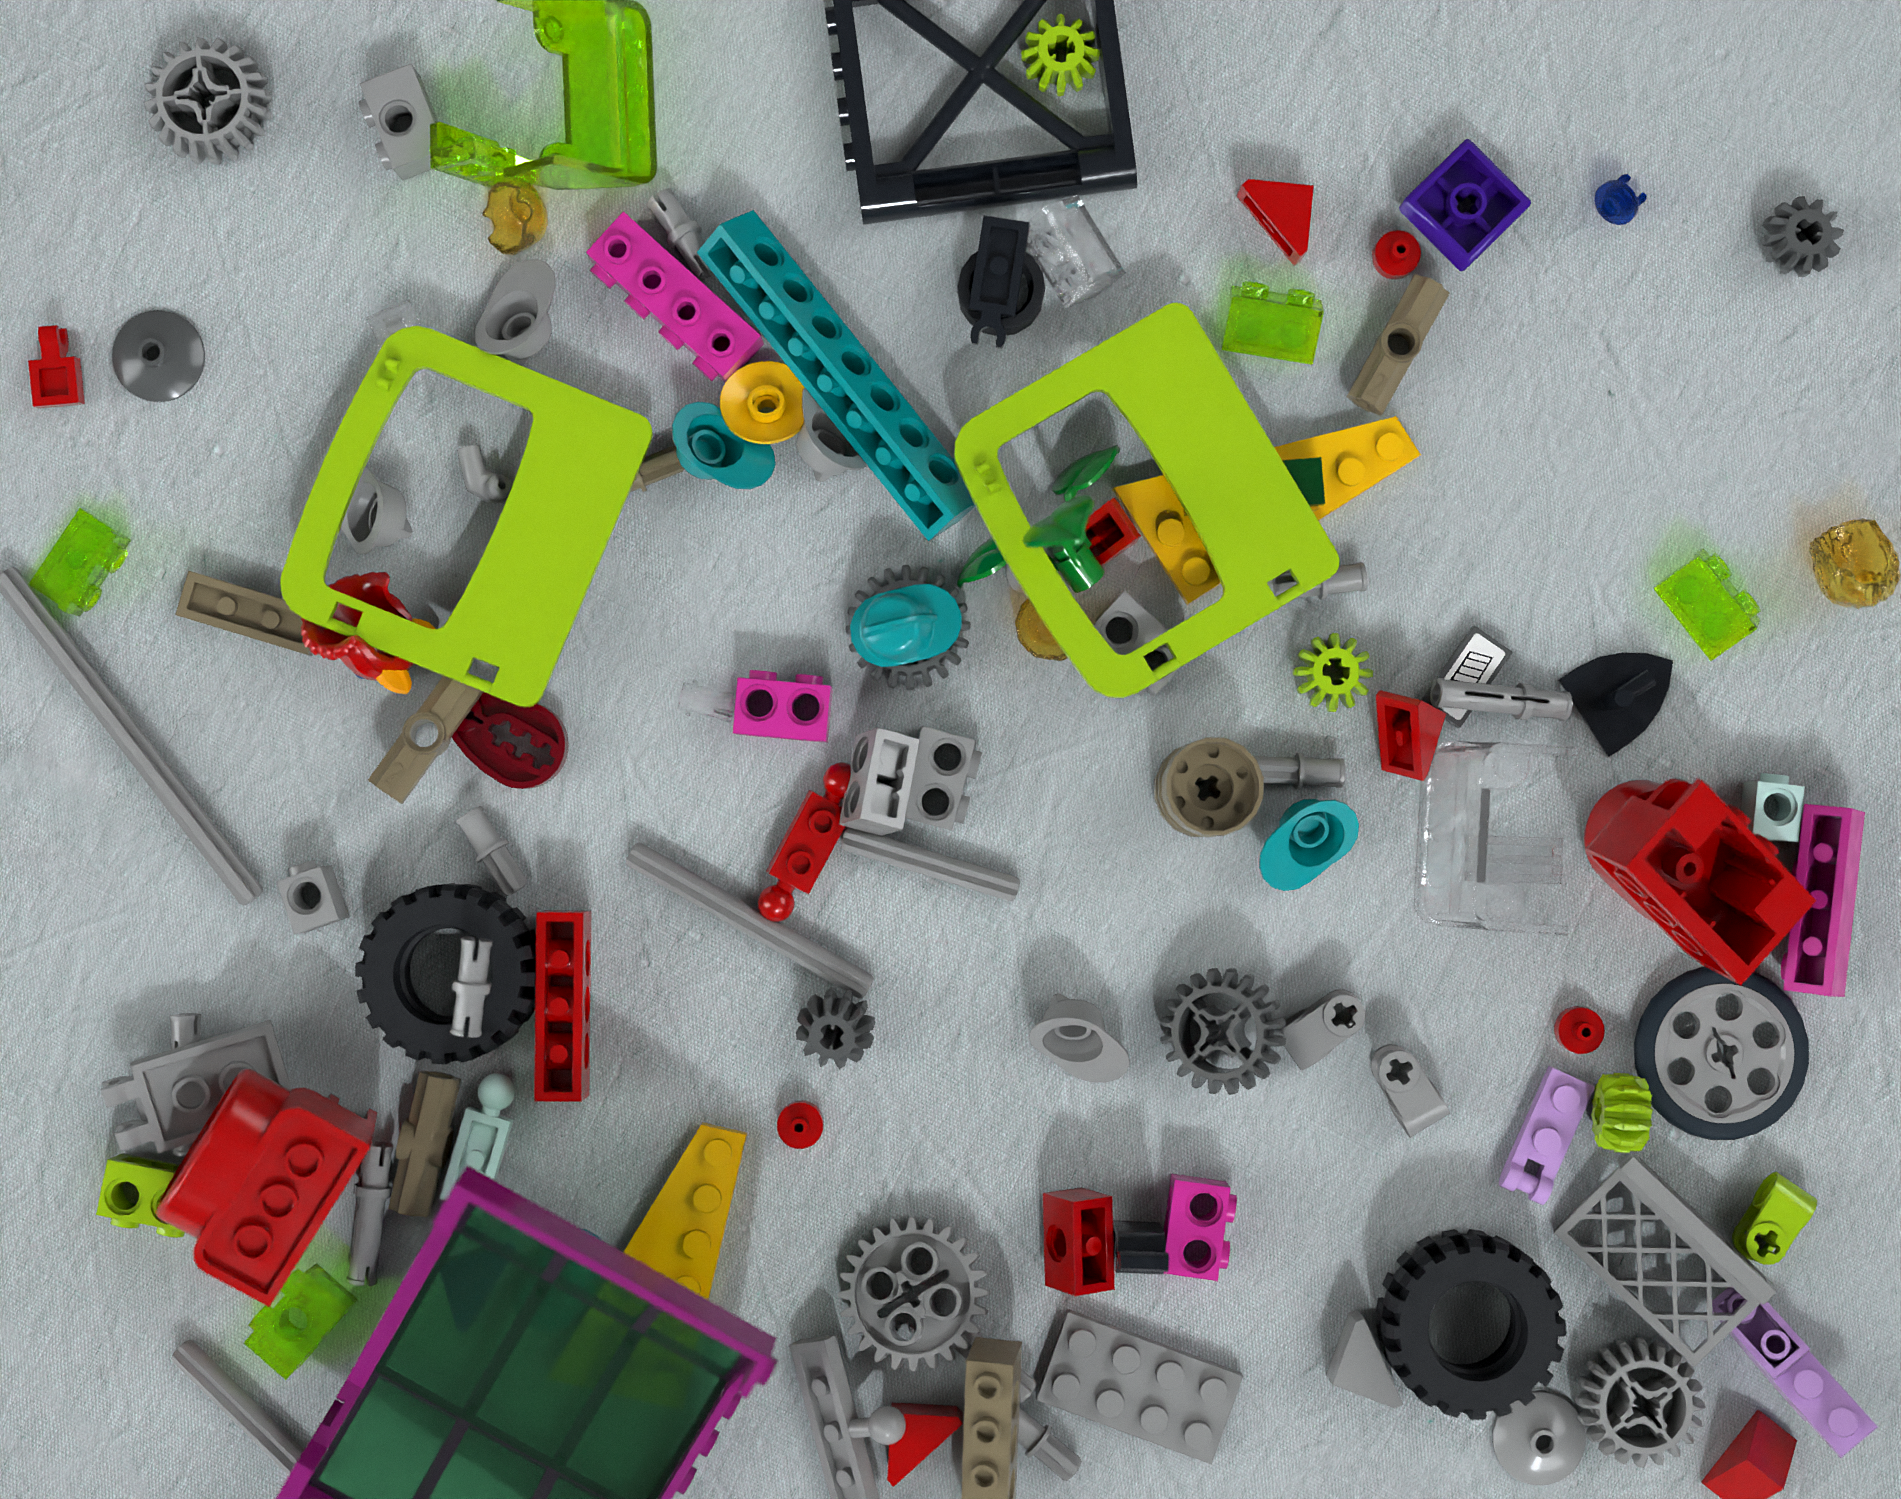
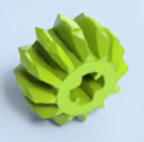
M1061 13L1056 16L1055 27H1052L1048 21L1042 18L1038 22L1039 33L1028 32L1025 36V42L1030 48H1026L1021 52V61L1031 64L1026 69L1025 75L1027 79L1041 77L1038 88L1041 92L1048 90L1051 83L1056 84V94L1059 97L1064 96L1067 83L1076 92L1082 90L1083 81L1081 77L1086 79L1094 78L1096 69L1091 63L1098 61L1100 57V50L1090 47L1095 41L1094 32L1087 31L1079 34L1082 28V20L1080 18L1075 19L1070 27L1064 26L1065 18ZM1055 49L1065 50V62L1055 61Z
M1331 633L1328 637L1327 647L1320 637H1315L1311 640V646L1315 654L1305 649L1298 652L1297 656L1300 660L1307 663L1308 667L1300 666L1294 668L1293 675L1297 677L1307 676L1308 682L1299 685L1296 690L1299 694L1306 693L1311 689L1315 691L1309 701L1311 707H1317L1323 698L1326 697L1327 711L1336 712L1339 699L1347 709L1355 706V699L1351 691L1360 696L1367 695L1369 689L1360 683L1358 679L1373 677V670L1359 668L1358 663L1366 661L1370 657L1367 651L1358 653L1355 656L1351 654L1356 647V639H1348L1343 647L1340 648L1339 634ZM1329 660L1334 661L1336 669L1343 670V677L1335 680L1337 685L1331 684V677L1323 676V668L1331 665Z
M1614 1072L1613 1074H1602L1594 1088V1098L1591 1100L1593 1106L1590 1116L1593 1121L1592 1131L1595 1134V1141L1599 1147L1614 1150L1617 1153H1630V1151H1641L1650 1139L1649 1130L1652 1127L1651 1114L1653 1112L1651 1108L1652 1094L1644 1078L1629 1075V1073Z

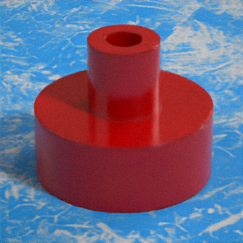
M1394 230L1384 234L1376 243L1372 252V262L1376 271L1383 277L1392 280L1402 279L1411 274L1421 258V249L1416 238L1402 230Z
M1574 1006L1565 1009L1559 1014L1555 1021L1554 1034L1556 1040L1564 1049L1577 1054H1587L1600 1046L1604 1039L1605 1028L1602 1019L1596 1012L1588 1008Z
M803 1100L794 1101L784 1107L777 1120L779 1137L786 1145L795 1149H805L814 1145L821 1137L824 1129V1118L819 1108L813 1103ZM796 1124H802L803 1129H798L796 1127Z

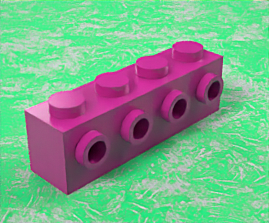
M624 211L586 251V254L594 264L590 272L607 288L611 289L614 284H617L628 294L624 302L640 318L645 320L650 314L659 322L662 327L658 333L677 351L683 345L696 356L692 364L710 381H713L718 376L726 382L734 372L744 367L764 345L759 333Z
M1804 804L1800 826L1798 860H1795L1791 874L1817 901L1788 932V951L1784 953L1781 962V978L1784 980L1783 990L1831 997H1845L1865 812L1853 808Z

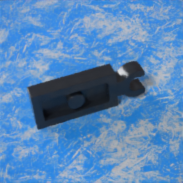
M983 215L969 303V311L982 313L981 319L971 329L970 338L973 345H978L980 333L986 328L996 331V348L1002 349L1006 342V331L1001 323L1002 316L1013 318L1016 316L1030 222Z

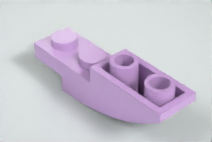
M1728 1287L1712 1300V1311L1732 1313L1745 1299L1733 1287ZM1768 1302L1764 1305L1760 1303L1729 1333L1789 1405L1805 1422L1807 1421L1840 1459L1877 1429L1878 1426L1811 1354L1810 1348Z

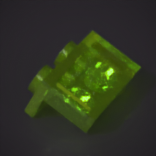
M442 122L430 124V169L491 189L536 180L535 162L517 156L516 150L500 147L499 143L494 140Z
M1252 281L1243 282L1242 287L1231 286L1229 294L1230 303L1221 344L1223 351L1313 365L1324 314L1322 301L1315 299L1314 293L1302 289H1289L1287 294L1269 291L1270 287L1268 285Z
M79 508L28 585L57 603L58 608L65 613L81 616L83 612L91 610L100 599L102 594L100 586L108 574L115 573L125 562L128 551L125 549L131 542V539L87 510Z
M1702 548L1695 553L1691 560L1657 583L1653 589L1708 659L1712 661L1758 629L1760 619L1757 614L1761 612V609L1749 592L1745 589L1738 592L1728 578L1732 576V573L1724 560L1717 553L1710 556Z

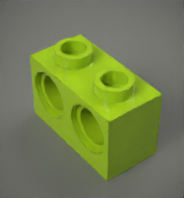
M124 1153L107 1159L96 1215L111 1218L110 1224L113 1226L134 1229L139 1228V1224L157 1227L156 1233L162 1236L184 1237L185 1232L159 1219L156 1215L157 1205L179 1164ZM126 1182H130L137 1187L139 1192L137 1204L130 1203L125 1198L123 1187Z

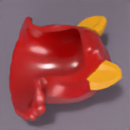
M369 572L362 576L353 574L328 585L329 588L424 627L435 629L432 624L425 620L412 618L400 599L389 592L390 576L387 572ZM338 603L332 618L357 627L363 613ZM301 618L303 623L300 634L303 636V644L310 649L312 654H319L322 658H327L328 660L335 661L336 659H341L356 675L367 680L378 681L386 689L395 693L406 695L410 691L412 681L408 671L413 666V663L371 647L358 635L347 637Z

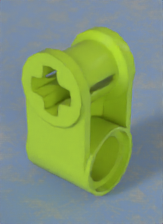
M1772 1172L1758 1187L1752 1203L1735 1226L1732 1233L1733 1246L1747 1259L1760 1264L1773 1265L1780 1262L1800 1230L1813 1216L1818 1200L1778 1172ZM1758 1233L1761 1234L1762 1240L1766 1242L1762 1249L1754 1241Z

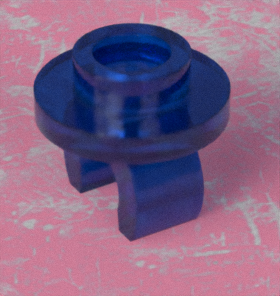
M1628 174L1620 176L1617 180L1605 182L1595 193L1597 211L1603 219L1614 225H1625L1634 219L1638 213L1639 206L1647 198L1644 192L1636 196L1632 188L1626 184L1631 179Z

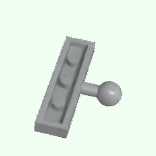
M836 1335L805 1338L790 1344L791 1355L830 1499H880L863 1437H872L876 1442L883 1445L896 1443L902 1438L906 1428L903 1414L895 1407L882 1406L877 1408L870 1417L858 1418Z

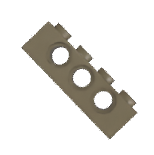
M975 1337L966 1359L961 1499H1016L1022 1342Z

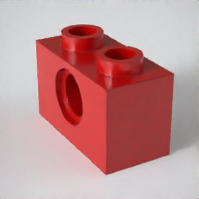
M1082 1187L1043 1193L1045 1286L1073 1296L1115 1290L1113 1196Z

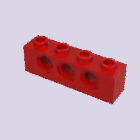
M544 910L536 912L534 1101L582 1102L589 1096L592 910Z

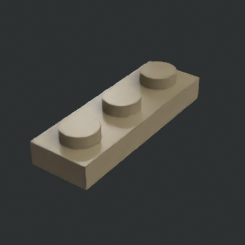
M188 571L175 615L313 656L310 649L303 644V636L300 634L303 623L302 617L291 611L284 599Z

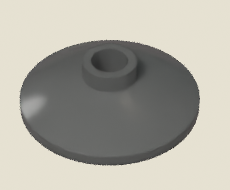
M153 310L133 317L121 328L114 341L112 363L117 378L130 393L146 401L167 402L185 395L198 382L205 364V349L198 331L189 321L169 311ZM157 345L160 348V355L156 360L149 361L147 359V351L151 346Z

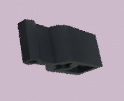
M1113 1220L1115 1273L1164 1275V1272H1168L1169 1253L1165 1252V1232L1160 1222Z

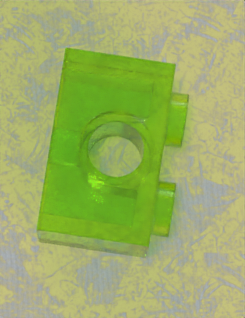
M317 1263L305 1272L297 1268L288 1277L280 1290L284 1296L274 1308L265 1305L248 1324L254 1331L244 1344L285 1380L304 1364L358 1301L352 1293ZM290 1308H298L305 1313L307 1317L306 1328H298L291 1323L289 1319Z

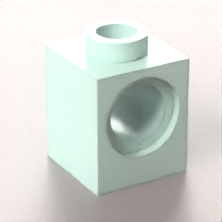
M1760 773V781L1744 782L1741 811L1751 821L1747 826L1754 835L1760 834L1772 841L1799 842L1805 786L1789 785V776ZM1769 795H1773L1779 803V812L1772 820L1766 816L1763 808L1764 802Z

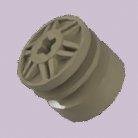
M1206 737L1174 749L1161 762L1154 778V800L1160 815L1174 830L1190 837L1224 836L1242 829L1256 815L1263 799L1264 778L1257 760L1243 745L1227 738ZM1209 779L1211 783L1208 789L1213 795L1212 797L1208 796L1199 799L1197 795L1200 789L1195 785V782Z

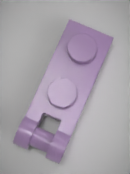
M1548 1066L1501 1172L1498 1183L1500 1187L1511 1192L1516 1189L1528 1194L1529 1200L1540 1205L1546 1203L1552 1192L1556 1174L1595 1086ZM1527 1159L1540 1164L1535 1176L1524 1172Z

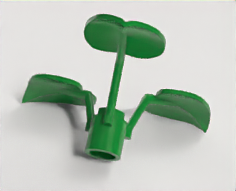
M1118 445L1087 454L1066 467L1052 485V491L1055 495L1064 493L1065 502L1058 506L1051 515L1034 524L1023 537V543L1026 547L1055 546L1052 550L1055 557L1047 556L1057 572L1060 571L1076 593L1087 590L1096 584L1104 575L1105 570L1089 549L1092 543L1085 534L1086 523L1092 512L1094 500L1090 495L1075 496L1078 490L1091 486L1106 472L1116 455L1120 453ZM992 537L981 544L964 564L957 581V586L960 589L964 583L985 578L1007 564Z

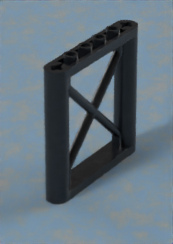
M833 0V7H825L828 36L838 35L840 52L831 53L834 81L844 80L846 97L837 98L840 126L850 125L852 142L843 143L846 171L856 170L863 225L1137 189V168L1114 0H1090L1097 49L1100 50L1099 67L1109 134L1089 137L1083 136L995 69L1047 0H1024L980 57L905 0ZM875 4L881 5L968 71L967 75L900 162L874 165L853 14V7ZM983 83L1071 149L917 170Z

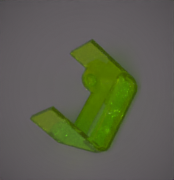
M497 0L499 3L533 12V29L538 43L547 52L562 56L565 143L555 142L546 145L541 150L539 159L503 169V178L555 190L635 187L651 182L657 172L652 25L645 8L634 0Z

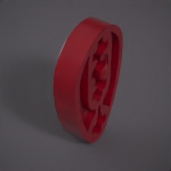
M485 692L471 709L474 712V716L483 720V724L477 720L464 719L452 735V739L464 755L481 771L505 786L518 789L536 788L551 781L563 768L569 751L566 728L552 710L538 703L531 707H519ZM508 721L512 724L509 732L518 737H524L527 732L532 735L530 743L534 747L543 749L549 744L552 747L549 754L555 758L552 765L543 764L538 769L535 766L537 758L534 755L523 753L520 758L515 755L517 746L511 742L503 741L498 746L495 743L497 735L492 732L495 725L504 726Z

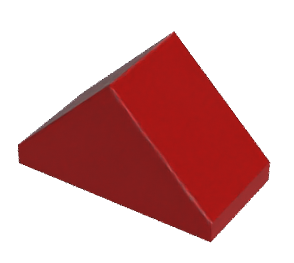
M1248 179L1241 185L1236 195L1237 198L1293 266H1295L1308 251L1314 185Z
M1115 497L1092 513L1085 527V534L1092 543L1089 549L1101 566H1104L1136 544L1141 537Z
M1379 690L1376 694L1381 770L1424 781L1428 776L1446 713L1422 700Z
M892 1402L891 1406L897 1408L903 1414L906 1422L902 1438L896 1443L889 1445L887 1481L893 1487L963 1424V1412L958 1406Z
M1757 1410L1701 1483L1721 1499H1767L1784 1489L1797 1440L1764 1413Z

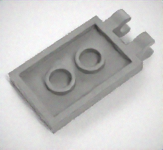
M267 1020L131 1061L130 1068L133 1075L120 1076L102 1082L103 1088H101L106 1107L115 1106L134 1099L141 1118L116 1125L117 1132H115L120 1151L154 1141L157 1152L161 1153L195 1141L220 1099L241 1070L252 1069L288 1090H291L292 1087L272 1022Z

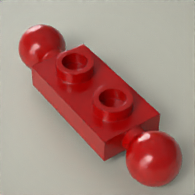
M839 762L831 765L826 770L823 778L826 791L823 797L811 790L805 796L766 869L768 874L778 878L776 885L765 888L758 898V909L766 919L773 922L787 919L792 914L795 906L792 894L794 889L797 888L807 894L812 890L845 826L839 825L842 810L839 804L844 799V794L849 785L851 776L850 764Z

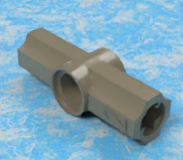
M1417 274L1412 277L1382 333L1377 337L1371 353L1346 396L1354 405L1367 412L1379 416L1383 415L1411 362L1420 352L1425 337L1450 294L1442 284L1429 277ZM1398 335L1403 337L1408 344V353L1406 355L1394 354L1388 347L1387 339L1389 336Z
M443 676L417 713L411 715L405 721L401 735L371 774L368 781L403 804L436 757L447 750L452 735L484 692ZM426 723L435 724L438 729L436 741L430 746L420 747L415 739L418 728Z
M422 1070L419 1072L410 1115L402 1125L397 1142L396 1158L399 1159V1164L393 1182L388 1209L412 1217H428L430 1215L440 1170L445 1167L452 1146L454 1130L450 1126L460 1089V1078L437 1071Z

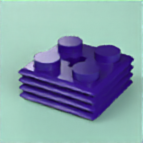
M1465 139L1404 199L1399 206V211L1459 271H1465L1531 205V200L1470 139ZM1468 198L1472 201L1473 205L1469 209L1470 213L1466 211L1462 214L1456 208L1458 201L1462 202Z

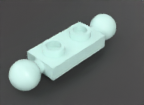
M493 1073L483 1078L477 1091L479 1101L483 1105L482 1109L479 1110L472 1107L465 1109L439 1199H447L467 1165L496 1181L513 1119L499 1115L502 1109L511 1104L515 1096L514 1084L506 1075ZM478 1206L475 1207L476 1210L485 1211ZM471 1215L470 1219L475 1221L473 1215ZM461 1233L455 1245L464 1244L471 1237Z

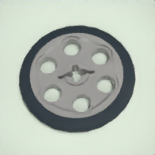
M1704 966L1687 971L1671 980L1650 1000L1640 1018L1634 1040V1065L1638 1077L1644 1078L1649 1085V1091L1652 1094V1107L1668 1123L1693 1136L1709 1140H1736L1761 1132L1776 1123L1792 1107L1804 1085L1808 1070L1809 1040L1803 1019L1791 998L1773 981L1754 971L1740 986ZM1730 993L1736 997L1739 1008L1734 1017L1723 1020L1718 1016L1715 1005L1720 996ZM1688 1011L1695 1017L1696 1028L1690 1036L1681 1038L1674 1032L1673 1020L1679 1013ZM1767 1021L1775 1028V1040L1768 1047L1760 1048L1753 1040V1030L1759 1023ZM1717 1039L1721 1044L1731 1046L1732 1051L1726 1054L1727 1066L1720 1060L1712 1059L1711 1054L1717 1051ZM1682 1057L1690 1064L1691 1072L1686 1081L1676 1084L1669 1079L1667 1069L1672 1060ZM1764 1068L1770 1076L1769 1087L1764 1092L1755 1094L1749 1089L1747 1078L1752 1070ZM1713 1086H1722L1727 1092V1104L1723 1109L1712 1112L1705 1105V1094Z

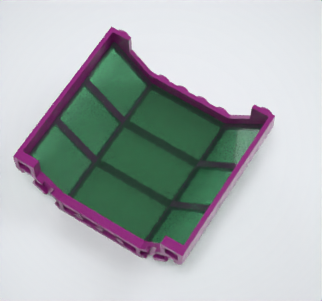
M467 1165L432 1223L434 1224L433 1229L337 1394L336 1398L340 1401L334 1400L275 1499H672L676 1491L684 1494L691 1484L697 1471L692 1465L698 1455L707 1457L712 1450L720 1433L715 1427L721 1417L729 1420L741 1398L747 1399L756 1383L765 1386L778 1361L772 1357L776 1338Z

